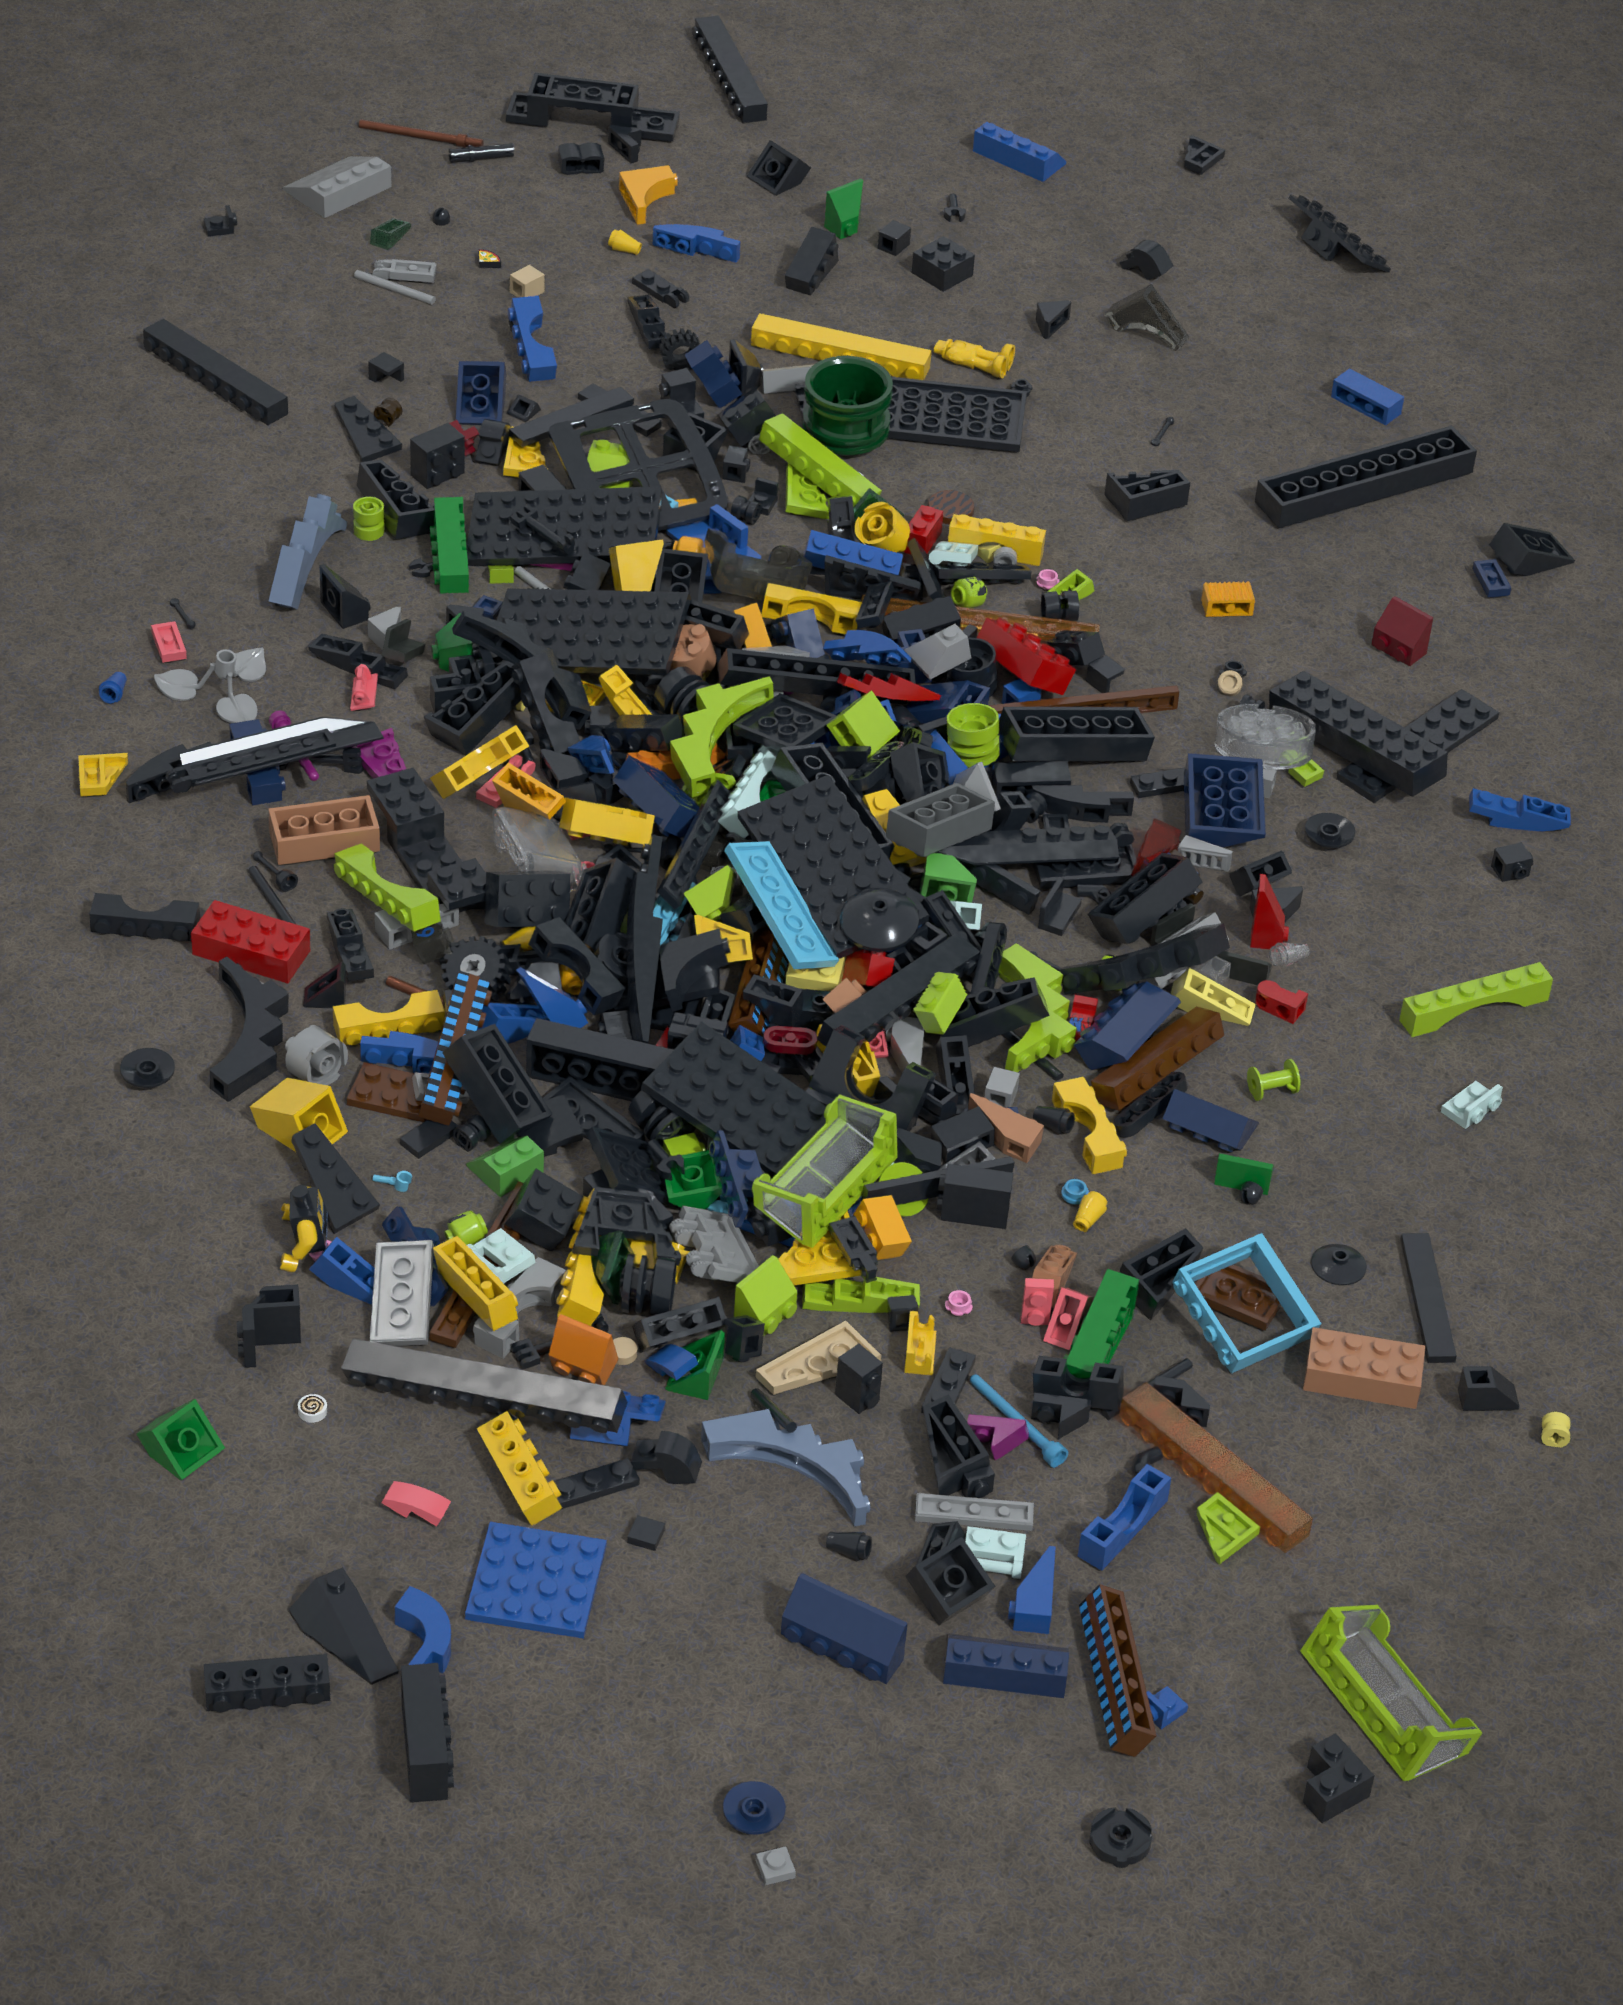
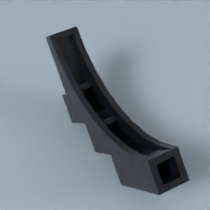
M465 610L462 611L452 627L453 634L488 649L505 661L516 664L519 661L546 652L555 676L546 686L545 699L558 719L573 722L575 729L580 730L592 711L579 674L558 668L553 650L531 643L525 624L503 618L500 622Z
M1224 923L1206 925L1151 947L1103 960L1066 966L1059 969V972L1063 974L1062 985L1065 995L1102 989L1104 991L1124 989L1142 979L1163 977L1181 967L1201 965L1229 949L1230 945Z
M225 957L219 961V981L232 992L239 1003L245 1023L243 1032L234 1048L222 1061L210 1069V1089L229 1102L277 1071V1053L273 1047L283 1042V1023L279 1018L288 1013L289 993L271 979L261 984L259 979L252 977L241 965Z

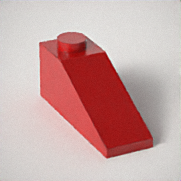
M1260 874L1251 928L1250 947L1281 951L1282 942L1288 941L1289 927L1284 926L1285 915L1266 875Z

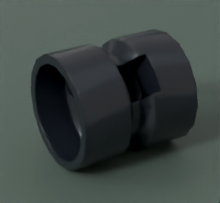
M1056 591L1042 592L1040 607L1043 623L1058 622L1059 618L1063 622L1078 621L1079 597L1077 591H1062L1060 595Z

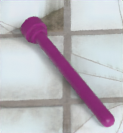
M275 711L269 717V724L272 729L291 725V720L286 712ZM309 758L299 760L311 781L318 780L319 774Z

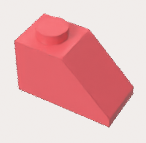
M1061 1287L1043 1341L1070 1350L1074 1336L1079 1334L1083 1319L1087 1316L1094 1297L1070 1288Z

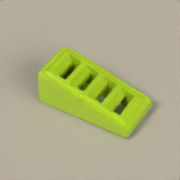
M1076 569L1047 592L1056 591L1060 595L1062 591L1071 589L1072 591H1077L1080 600L1089 596L1095 590L1093 580Z

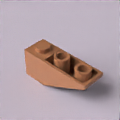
M845 978L823 1000L836 1013L867 993V991L856 980L850 982Z
M971 1093L968 1110L980 1107L995 1128L994 1144L1003 1154L1028 1163L1042 1141L1044 1125L1034 1119H1029L1015 1113L1009 1108L995 1104L987 1098Z
M1064 1245L1050 1246L1034 1269L1032 1277L1034 1279L1054 1280L1051 1306L1055 1308L1061 1287H1065L1077 1256V1252L1071 1251L1069 1247Z

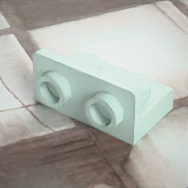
M1475 1081L1443 1104L1441 1113L1465 1129L1473 1123L1478 1124L1486 1113L1490 1110L1495 1111L1500 1106L1503 1087L1497 1084L1489 1090Z

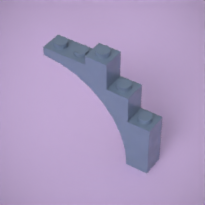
M317 494V498L308 497L303 522L295 521L290 545H282L269 602L283 607L298 609L308 575L320 549L334 532L346 530L348 522L341 518L342 514L336 513L338 505L331 501V497Z
M769 1409L702 1422L701 1441L709 1461L752 1459L775 1463L798 1471L829 1491L846 1510L854 1526L866 1524V1514L870 1512V1503L867 1495H863L861 1492L860 1467L864 1466L862 1451L856 1449L853 1439L822 1445L820 1436L814 1434L811 1424L797 1426L796 1430L792 1433L787 1432L785 1429L780 1430L779 1423L773 1420Z

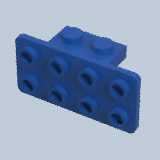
M718 504L710 507V519L667 529V535L674 540H679L682 536L701 538L704 542V547L708 548V558L720 557L722 576L725 578H731L761 562V555L747 546L748 526Z
M623 1391L628 1403L618 1433L609 1431L607 1433H599L583 1426L579 1428L571 1427L570 1439L628 1446L631 1418L660 1421L666 1401L659 1399L660 1397L657 1395L645 1394L642 1397L631 1396L630 1392Z

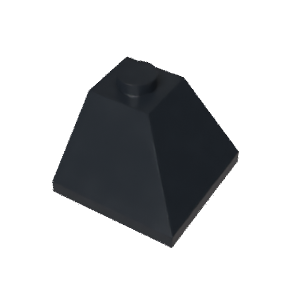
M770 140L747 174V177L777 196L800 185L811 167Z
M735 339L730 340L729 364L734 370L731 373L734 372L741 382L738 385L742 392V395L739 396L741 398L754 387L757 389L760 386L763 365L758 362L752 352Z
M325 564L319 565L320 602L342 629L368 621L371 606L367 597H363L354 586Z

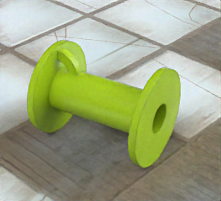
M1292 1059L1285 1061L1284 1070L1260 1075L1256 1067H1250L1247 1072L1248 1087L1255 1101H1261L1264 1090L1287 1086L1292 1093H1298L1300 1090V1074L1297 1065Z

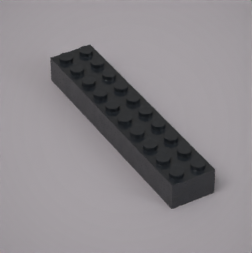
M1451 425L1260 479L1257 483L1255 503L1278 528H1282L1473 473L1477 450Z

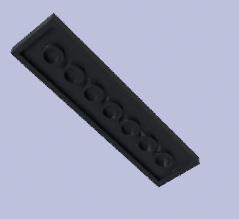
M1461 689L1404 728L1449 753L1496 721L1499 717V712ZM1351 763L1337 773L1336 779L1372 803H1376L1396 789V787L1354 763Z

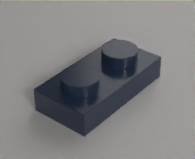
M1496 559L1474 561L1472 569L1488 598L1510 595L1511 586Z

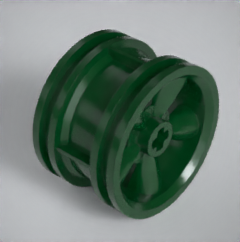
M835 356L814 364L805 376L804 396L807 404L803 410V430L834 454L857 455L880 447L887 440L890 429L888 407L892 400L893 381L889 372L880 364L857 356Z

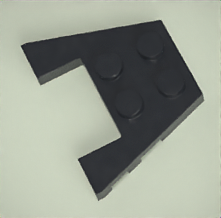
M600 1187L594 1188L572 1253L597 1256L600 1249L598 1235H604L606 1237L613 1236L651 1241L654 1263L657 1257L677 1259V1266H679L681 1261V1254L679 1250L675 1251L670 1233L665 1232L661 1224L662 1218L649 1193Z

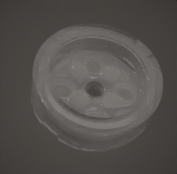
M1258 704L1235 705L1222 710L1218 714L1214 748L1221 756L1262 759L1263 769L1280 770L1296 768L1307 764L1312 759L1316 733L1315 723L1302 713L1273 705L1272 710L1259 709Z

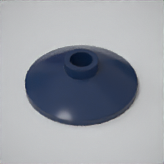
M749 1781L738 1784L724 1798L723 1813L727 1822L736 1830L746 1834L757 1835L770 1832L780 1825L785 1816L786 1805L783 1796L776 1788L767 1783Z

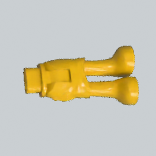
M948 339L947 341L938 340L934 346V353L942 355L943 359L955 364L968 366L971 369L976 367L992 374L994 377L1003 379L1006 372L1012 366L1015 356V345L1005 344L1001 352H992L983 349L981 345H974L961 340L953 342L952 339Z

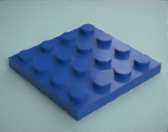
M490 1522L467 1604L465 1620L584 1639L607 1547V1540Z

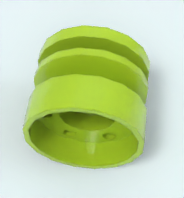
M967 703L953 708L947 714L948 745L967 767H971L979 762L986 766L996 761L1000 753L998 735L999 714L988 705L980 703Z

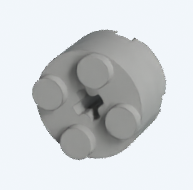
M311 1025L298 1033L296 1037L289 1038L285 1045L287 1051V1070L302 1081L330 1085L339 1078L340 1074L337 1072L341 1065L345 1067L347 1063L348 1050L346 1045L316 1025Z

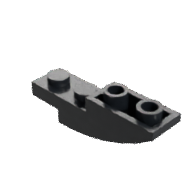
M211 742L190 749H186L181 744L147 761L126 781L128 803L143 800L146 797L171 789V783L168 782L165 776L169 770L182 766L179 753L212 745Z
M1082 785L1032 786V792L1039 793L1046 800L1047 810L1045 813L1067 814L1068 819L1108 823L1109 816H1132L1134 804L1133 791L1083 792Z
M340 908L327 912L332 942L338 962L346 964V978L348 982L374 978V968L363 944V934L353 909Z

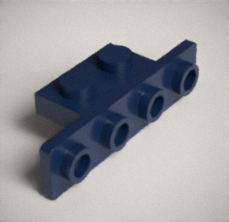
M718 1130L714 1140L710 1142L709 1154L715 1162V1173L720 1178L722 1195L726 1197L728 1215L732 1217L735 1228H741L748 1212L745 1197L754 1198L752 1184L763 1173L755 1150L729 1149L724 1131Z
M395 1207L382 1222V1226L391 1242L432 1240L434 1247L441 1244L438 1234L433 1229L414 1227L402 1207ZM434 1251L431 1307L435 1306L449 1290L448 1285L437 1268Z

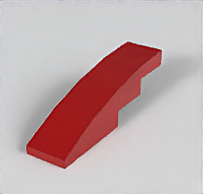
M840 673L837 680L838 683L866 694L872 690L875 696L889 699L928 701L940 700L941 695L892 673L888 682L867 673L862 682L843 673Z

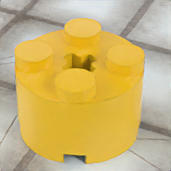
M876 502L867 506L862 517L857 518L855 534L863 544L896 553L902 552L907 548L910 527L904 517L893 506L885 502Z

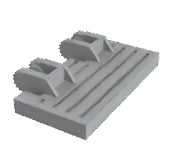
M682 1206L679 1213L680 1219H674L670 1223V1230L675 1234L674 1237L678 1244L697 1249L690 1251L686 1255V1262L689 1266H692L691 1271L694 1276L739 1283L759 1267L740 1229L735 1228L732 1217H729L726 1213Z

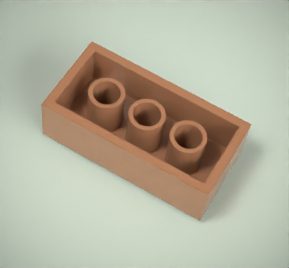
M370 795L268 809L269 833L278 865L335 858L334 853L361 843L373 852L380 851V828Z
M1313 1327L1303 1390L1416 1409L1421 1390L1425 1346Z

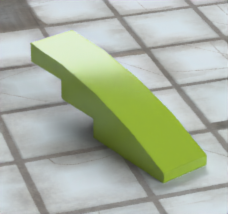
M877 1277L876 1281L866 1283L865 1280L857 1282L845 1279H835L833 1285L817 1282L807 1283L803 1285L802 1309L888 1313V1297L908 1295L915 1296L919 1307L920 1284Z

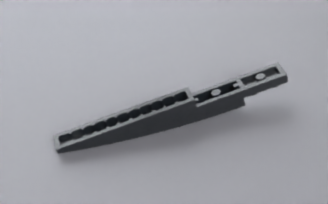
M653 834L649 843H644L640 858L644 859V863L641 864L630 887L626 941L627 988L632 1036L634 1041L647 1044L649 1041L663 923L662 918L653 916L662 837Z

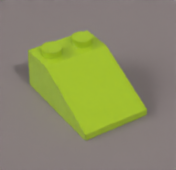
M593 440L587 458L593 472L627 465L630 462L622 444L611 443L607 440ZM634 480L607 485L600 488H628L632 487Z

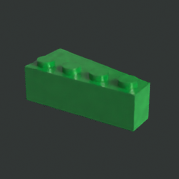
M463 497L434 498V526H430L432 555H436L433 556V570H438L434 571V584L439 585L440 594L469 593Z
M1107 1269L1087 1316L1083 1319L1079 1334L1074 1336L1070 1349L1071 1352L1064 1356V1359H1067V1368L1073 1376L1087 1379L1091 1377L1095 1362L1110 1364L1134 1317L1139 1279Z

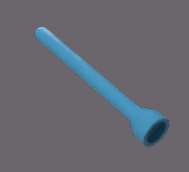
M974 1374L970 1377V1383L1007 1418L1026 1420L979 1375ZM1026 1420L1029 1438L1042 1449L1043 1459L1053 1468L1062 1464L1068 1457V1450L1059 1442L1049 1441Z

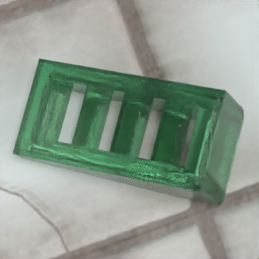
M392 218L371 230L370 245L385 250L391 249L411 228V223Z

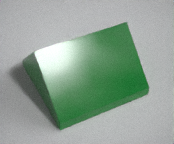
M709 1150L681 1155L684 1158L685 1174H681L677 1168H670L673 1180L665 1179L669 1202L681 1208L682 1206L706 1210L722 1194L720 1178L715 1173L714 1159L710 1156Z
M1219 1153L1214 1185L1240 1190L1244 1182L1251 1181L1260 1185L1263 1189V1195L1268 1196L1274 1164Z
M720 1330L682 1347L695 1355L698 1364L678 1380L670 1376L665 1389L670 1392L708 1400L723 1362L725 1333Z

